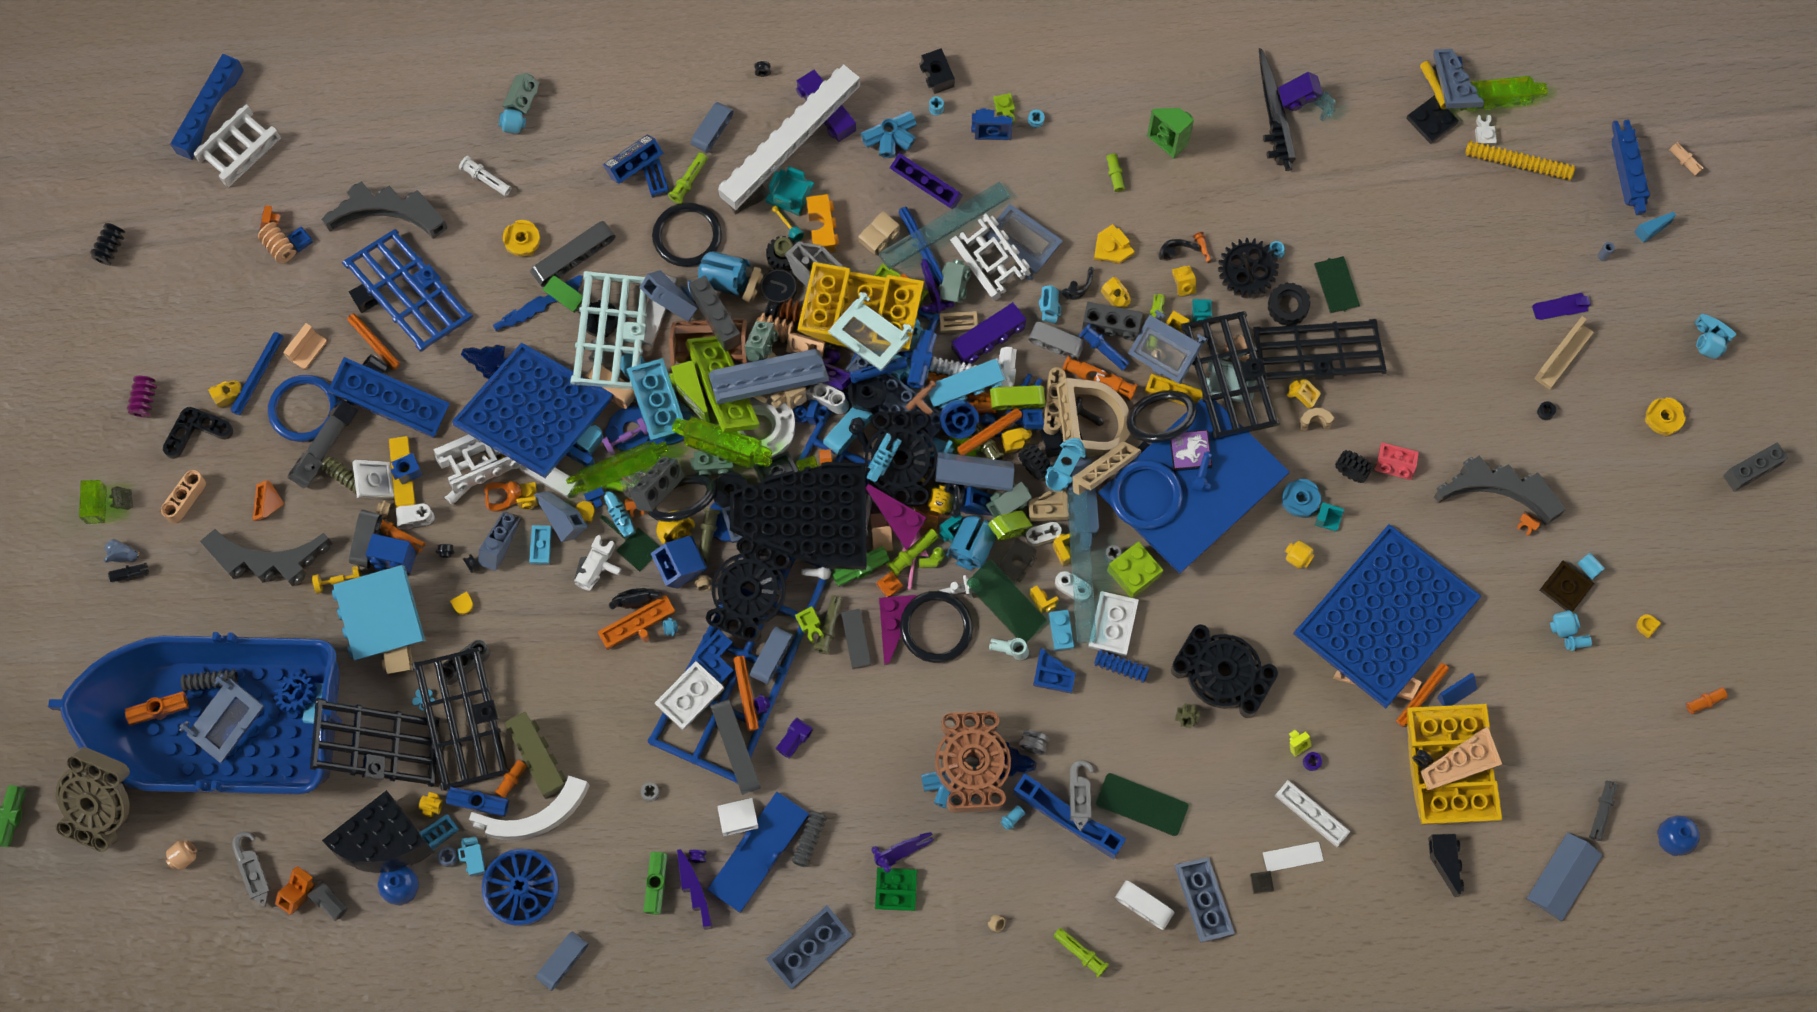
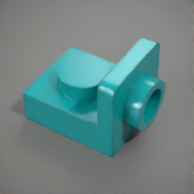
M1211 299L1192 300V322L1212 318Z
M961 514L958 518L950 517L940 525L939 534L945 542L948 541L952 544L954 536L951 531L956 532L963 521Z

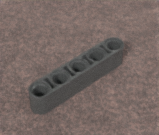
M601 221L533 266L530 273L541 287H545L553 275L560 278L609 245L616 235L605 221Z
M730 700L711 705L741 794L744 795L761 789Z

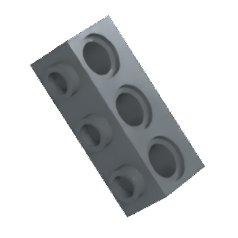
M1087 301L1082 329L1090 323L1092 329L1096 332L1104 333L1106 336L1113 337L1116 335L1126 340H1133L1138 336L1143 312ZM1094 316V317H1096L1098 320H1097V321H1092V320L1089 319V317ZM1114 320L1116 324L1111 325L1107 321ZM1126 324H1133L1135 327L1128 328Z
M1777 442L1730 468L1723 477L1732 490L1736 491L1781 466L1788 459V456Z
M660 458L647 471L646 475L636 483L630 494L638 510L653 512L685 477L677 458Z

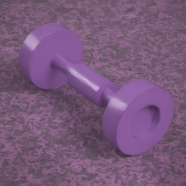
M643 418L637 420L639 428L622 434L614 442L610 443L607 437L602 439L610 456L616 454L613 448L614 445L626 442L633 438L634 434L643 431L646 437L649 435Z

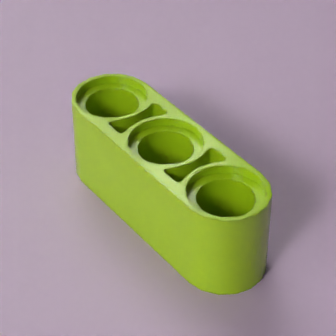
M1014 386L990 389L991 407L993 410L1033 409L1046 406L1044 386Z
M1022 510L999 515L988 524L999 541L1022 536L1033 527Z

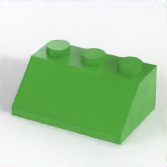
M1155 108L1151 111L1147 136L1174 159L1189 145L1194 119L1190 113L1184 112L1181 108Z

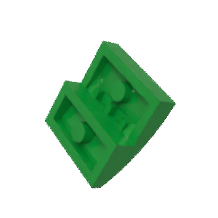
M877 867L875 909L915 911L917 869L891 868V871L887 873L884 871V868Z

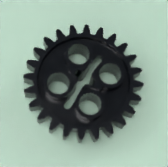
M1246 238L1245 243L1238 239V245L1232 242V249L1226 247L1225 251L1227 254L1221 253V257L1224 260L1218 261L1219 265H1221V267H1218V272H1222L1219 278L1224 279L1222 285L1229 284L1227 290L1234 289V295L1241 292L1242 298L1245 293L1248 294L1249 298H1251L1252 293L1258 297V291L1265 294V287L1271 289L1270 282H1276L1273 276H1278V271L1275 270L1279 268V264L1275 263L1278 261V258L1272 257L1274 250L1268 252L1269 245L1263 247V241L1256 244V238L1253 239L1252 243L1249 242L1248 238ZM1243 253L1246 254L1247 262L1249 267L1251 268V274L1255 281L1254 283L1251 282L1248 269L1245 268V260L1242 256ZM1255 253L1259 255V258L1253 260L1249 256ZM1239 259L1242 263L1233 265L1232 261ZM1261 270L1265 272V275L1259 277L1255 273ZM1240 276L1247 278L1245 282H1239L1237 279Z

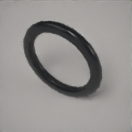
M679 203L669 207L657 218L652 232L653 245L661 258L668 263L682 267L702 264L701 260L705 254L718 250L722 238V230L718 218L708 208L696 203ZM691 211L699 213L709 221L712 227L713 237L710 246L699 256L679 258L668 252L663 245L661 238L662 228L671 216L679 212Z
M1166 390L1152 393L1143 397L1131 408L1126 421L1127 429L1132 436L1143 442L1160 443L1172 440L1182 435L1192 426L1197 413L1196 403L1190 396L1180 391ZM1172 399L1181 401L1186 405L1188 413L1185 420L1167 432L1157 434L1145 433L1136 426L1137 415L1142 409L1154 402Z
M687 475L675 488L687 484L704 485L707 491L697 503L677 512H660L656 508L653 512H647L652 518L661 522H672L688 518L709 505L715 496L716 485L707 476Z
M928 591L919 594L906 605L900 620V633L904 644L916 657L926 662L945 663L960 656L968 647L972 639L973 620L965 604L956 596L943 591ZM931 600H940L951 604L957 609L963 620V635L959 643L953 649L944 653L934 654L921 649L914 642L910 633L912 614L920 605Z

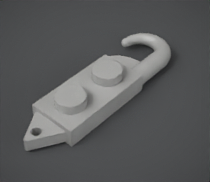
M1083 760L1074 762L1070 767V821H1074L1080 831L1091 820L1090 783L1086 778L1078 777V768L1084 766L1089 769L1090 773H1093L1091 764Z
M240 832L234 837L232 842L237 864L250 899H254L263 907H266L268 894L271 890L259 857L253 851L243 852L240 846V841L243 837H249L252 841H255V837L250 832Z

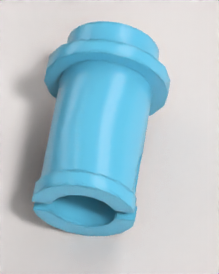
M1590 635L1568 636V638H1565V647L1570 651H1574L1577 648L1591 647L1592 645Z
M1016 805L1006 817H1002L1000 823L1006 830L1013 829L1014 825L1026 813L1020 806Z

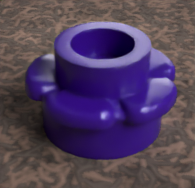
M762 694L754 698L756 711L758 713H767L768 708H770L768 698Z

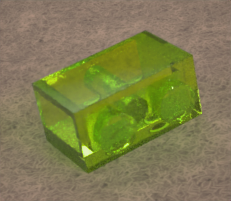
M81 480L79 518L85 524L105 523L107 486L101 480Z

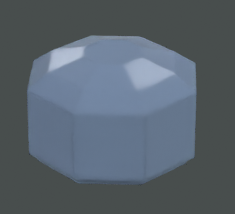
M446 846L440 849L437 858L441 865L450 867L455 865L458 855L455 849Z

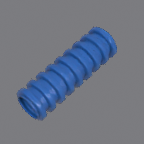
M1101 649L1098 651L1094 662L1096 667L1099 665L1102 669L1105 667L1107 671L1110 669L1113 673L1115 671L1119 675L1122 673L1124 677L1130 676V679L1133 677L1136 681L1139 679L1141 683L1145 682L1149 672V666L1143 667V664L1137 665V662L1132 663V660L1126 661V658L1120 659V656L1115 657L1114 654L1103 653Z

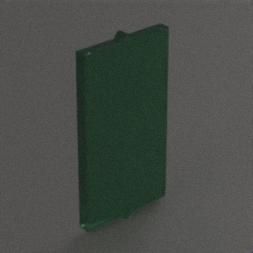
M1344 256L1334 259L1328 258L1325 261L1314 263L1330 313L1346 312L1348 309L1360 307Z

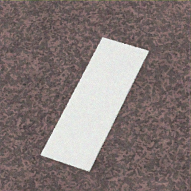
M1319 842L1263 852L1267 872L1324 861Z

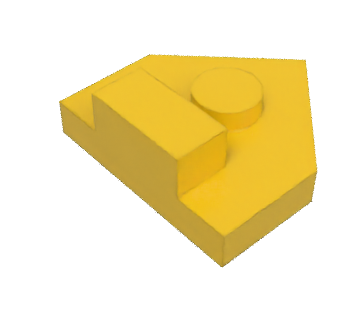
M1112 224L1098 233L1094 260L1111 261L1112 263L1120 264L1134 255L1135 251L1129 245L1130 241L1120 228L1117 229Z

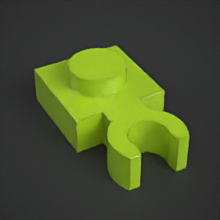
M1011 93L994 96L993 103L997 116L1013 117L1012 125L1015 124V116L1012 114L1015 112Z
M812 606L795 615L804 634L808 632V638L812 643H815L813 636L817 633L821 638H824L823 632L817 628L822 624Z

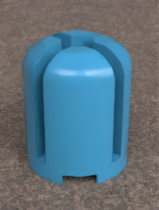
M714 251L704 255L701 260L702 264L698 268V279L706 276L716 291L739 296L740 291H745L749 281V277H746L747 266L750 267V262L747 259Z
M968 516L963 519L946 553L947 557L951 555L957 560V565L970 571L973 567L979 568V571L982 570L997 538L988 525L989 521L986 519L980 528L981 517Z

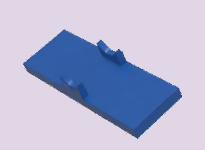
M346 357L343 358L328 389L329 393L372 411L373 414L380 415L389 421L398 422L432 438L435 437L450 405L449 402Z
M776 792L757 818L758 829L746 832L731 857L707 890L741 913L809 817V813Z

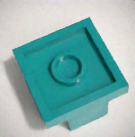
M788 166L787 171L780 169L779 172L775 171L769 183V193L765 201L772 206H778L782 210L799 216L807 201L806 197H809L814 187V182L807 180L804 172Z

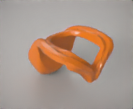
M510 481L507 484L501 482L486 484L484 486V493L486 494L485 504L487 509L490 511H502L516 504V499L521 498V486L514 481ZM497 488L506 490L507 499L504 503H489V490Z

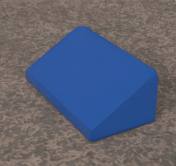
M1470 673L1442 691L1437 698L1442 706H1452L1476 691L1475 675Z

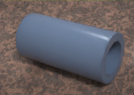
M1606 242L1598 254V258L1601 261L1609 259L1615 249L1614 244Z

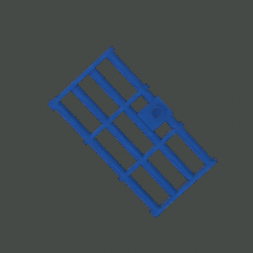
M394 229L354 255L346 258L342 264L352 271L367 288V292L375 297L393 318V322L398 323L416 344L415 347L422 352L469 321L473 315L468 313L449 292L448 287L441 283V277L429 264L426 266L423 259L417 256L400 237L397 229ZM393 239L412 261L403 266L384 243ZM378 248L397 271L388 275L369 252ZM363 257L382 280L373 285L354 262ZM417 266L420 270L411 275L408 271ZM402 275L421 296L422 300L413 304L393 280ZM387 285L408 309L399 314L378 290ZM434 285L437 290L429 295L425 290ZM442 294L462 318L453 322L433 299ZM428 304L447 327L438 332L421 313L419 308ZM412 313L433 337L423 342L404 318Z

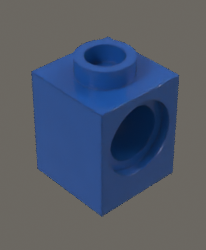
M413 453L391 462L394 467L391 469L395 480L399 479L401 484L423 476ZM404 467H410L407 472H401Z

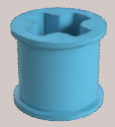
M938 96L930 99V113L940 115L944 110L943 99Z

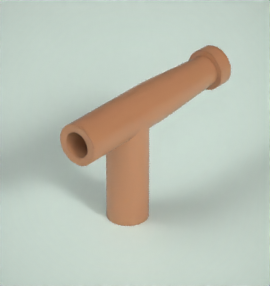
M931 380L905 408L908 411H912L918 406L929 417L934 411L923 399L933 387H936V383Z

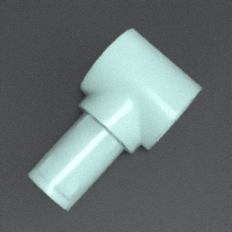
M991 638L990 651L1004 652L1006 655L1013 656L1016 660H1024L1029 655L1028 646L1021 638L1008 641ZM1018 646H1023L1024 649L1021 652H1015Z

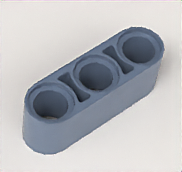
M716 102L694 133L691 145L706 153L710 152L730 122L734 110Z
M775 626L758 656L750 676L768 685L790 646L793 635Z
M573 931L570 932L537 973L535 979L549 990H554L584 953L588 943Z

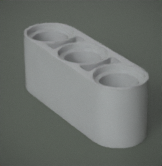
M1042 322L1035 323L1028 338L1036 346L1065 358L1070 355L1075 360L1079 359L1086 344L1081 338Z

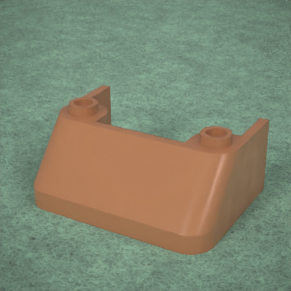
M732 319L740 332L742 344L728 352L734 361H743V364L747 363L745 344L748 340L747 320ZM685 320L672 323L669 335L671 366H674L676 361L677 363H685L691 359L685 344L687 339L715 336L706 320H690L689 322Z

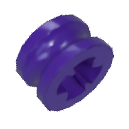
M1316 752L1308 753L1303 759V765L1309 771L1317 770L1322 764V758ZM1310 757H1314L1313 760L1317 759L1315 766H1312V763H1308Z
M689 850L691 857L688 858V861L695 863L706 862L704 856L707 855V851Z

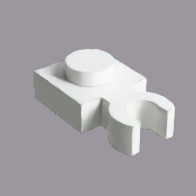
M1480 115L1476 119V124L1479 126L1475 129L1476 142L1478 144L1484 143L1485 146L1487 144L1495 146L1497 143L1495 126H1489L1491 122L1490 115H1487L1485 122L1481 120Z

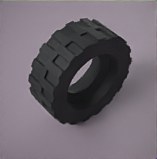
M1288 282L1278 285L1277 288L1275 287L1268 300V311L1273 320L1286 326L1301 323L1306 318L1311 304L1310 296L1307 294L1306 289H1303L1301 285ZM1285 296L1294 297L1298 302L1297 310L1290 313L1283 311L1280 307V300Z

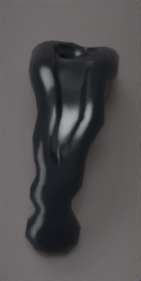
M1171 239L1162 245L1158 257L1160 260H1163L1164 256L1172 259L1176 253L1174 248H1170L1172 246H1183L1199 251L1200 245L1182 239Z
M1089 267L1087 280L1082 289L1077 290L1078 283L1071 281L1068 289L1062 290V295L1069 300L1081 298L1091 285L1094 268Z
M947 483L944 488L945 492L954 494L951 516L958 518L966 493L965 486Z

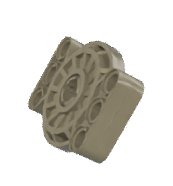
M81 747L67 759L69 770L61 776L56 786L57 804L64 816L56 824V830L62 837L98 852H105L117 841L118 834L116 830L122 826L129 814L130 803L128 794L121 782L129 776L130 770L126 764L89 748Z

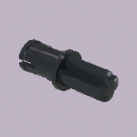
M147 563L130 567L126 565V568L109 571L108 577L110 582L125 579L132 580L134 577L149 575V569L140 571V569L148 567Z

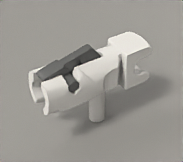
M596 536L588 556L581 557L574 578L575 585L590 591L599 580L601 571L607 570L616 575L621 573V568L606 562L615 550V543L613 541H610L607 546L603 547L601 546V536Z

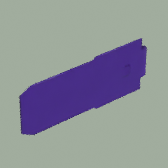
M1577 293L1538 302L1532 308L1535 318L1544 320L1587 312V307L1591 306L1588 295L1583 296V293Z

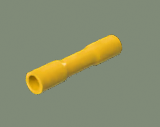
M1424 61L1421 63L1420 68L1425 78L1429 81L1441 109H1446L1441 85L1436 77V73L1430 61Z

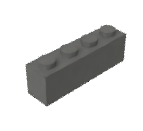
M703 276L690 282V294L723 350L727 352L741 345L740 332L707 277Z

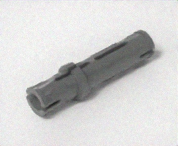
M1608 780L1605 781L1602 797L1598 799L1599 807L1589 838L1594 840L1595 834L1598 832L1596 841H1602L1611 806H1614L1615 803L1613 799L1618 784L1613 782L1611 789H1609L1611 781Z

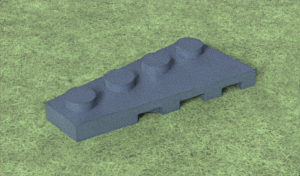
M1435 49L1433 57L1446 109L1483 107V99L1477 95V89L1471 85L1469 76L1462 70V64L1453 49Z

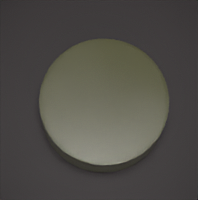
M785 237L777 239L774 243L775 253L780 257H786L785 254L793 247L791 240Z

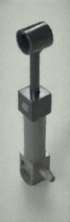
M370 354L362 364L382 374L388 367L385 362L374 354ZM345 400L337 401L328 414V420L307 451L301 454L287 478L303 489L310 484L322 466V460L344 427L350 424L358 412L353 407L354 403Z

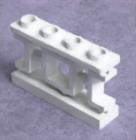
M985 213L984 217L978 220L983 228L970 238L962 232L960 236H954L950 241L968 266H970V269L991 298L997 301L1001 298L1002 293L1007 292L1002 286L1005 281L1014 274H1017L1023 280L1026 275L1029 276L1031 273L1028 270L1030 266L1026 260L1019 258L1018 254L1020 252L1016 246L1008 243L1007 240L1010 239L1004 230L1000 231L998 229L999 223L993 215L989 217ZM987 223H989L1000 238V242L995 237L988 242L983 238L990 231L986 225ZM964 241L969 246L977 241L981 246L973 252L977 257L976 260L963 244ZM996 245L1003 257L989 267L981 255ZM1008 252H1010L1021 267V271L1016 266H1013L1008 271L1004 267V264L1011 260L1007 254ZM984 270L990 275L996 270L999 271L1001 276L994 281L998 286L997 289L983 272Z
M466 435L433 449L436 461L441 469L451 465L455 475L448 477L454 494L464 492L474 485L482 484L488 479L501 476L503 473L521 466V464L507 456L497 461L495 456L500 454V452L491 449L490 446L471 435ZM486 450L490 459L474 466L470 457ZM463 455L465 461L456 464L454 459ZM469 467L471 473L462 476L460 471Z

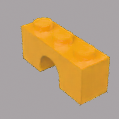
M828 194L806 197L809 221H820L824 224L822 228L811 231L812 243L823 246L829 253L836 252V245H839L838 234H834L833 228H837L835 217H831V212L834 211L833 200L829 201Z

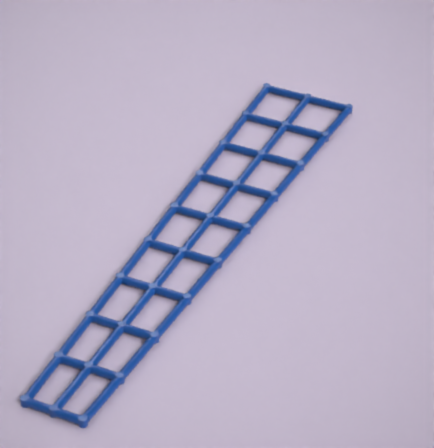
M918 308L917 315L931 320L927 330L934 333L940 320L939 314L929 311L923 313L921 308ZM857 353L854 354V356H853L851 362H852V361L854 360V358L858 355ZM906 379L904 384L910 388L911 386L907 385L908 379ZM836 388L837 390L843 392L847 401H849L848 393ZM828 410V413L823 412L822 416H825L826 421H818L813 433L809 437L805 448L795 464L798 471H801L814 446L823 450L829 449L818 437L832 411ZM851 443L840 455H837L834 461L843 462L845 458L854 463H865L864 458L848 452ZM866 470V472H865L866 487H867V485H868L869 482H870V480L867 479V475H868L867 470ZM789 556L792 561L791 567L786 571H781L785 580L796 559L791 556ZM819 579L807 608L812 606L815 610L828 579ZM779 580V585H780V590H781V588H782V583H781V580ZM741 588L743 590L744 596L748 597L753 595L754 593L747 589ZM784 605L779 611L796 619L795 615L800 613ZM718 613L715 614L712 623H718L720 621V615ZM764 624L758 626L760 630H762ZM709 625L694 655L713 636L716 628ZM800 625L782 667L778 666L775 672L778 673V676L768 697L770 708H768L767 713L762 712L759 720L757 719L759 729L753 732L747 746L750 759L803 638L804 632ZM755 628L753 629L749 638L755 637ZM747 641L744 650L733 645L727 650V652L736 656H744L746 661L748 660L752 663H755L758 656L751 654L755 642ZM693 658L691 659V661H690L689 665L687 666L685 672H686L687 669L695 662V660H694ZM735 668L719 701L713 700L708 705L709 707L729 699L737 682ZM733 709L736 719L746 723L744 713ZM662 713L651 736L648 738L649 745L738 784L734 773L700 758L716 726L713 714L692 755L658 740L669 718Z

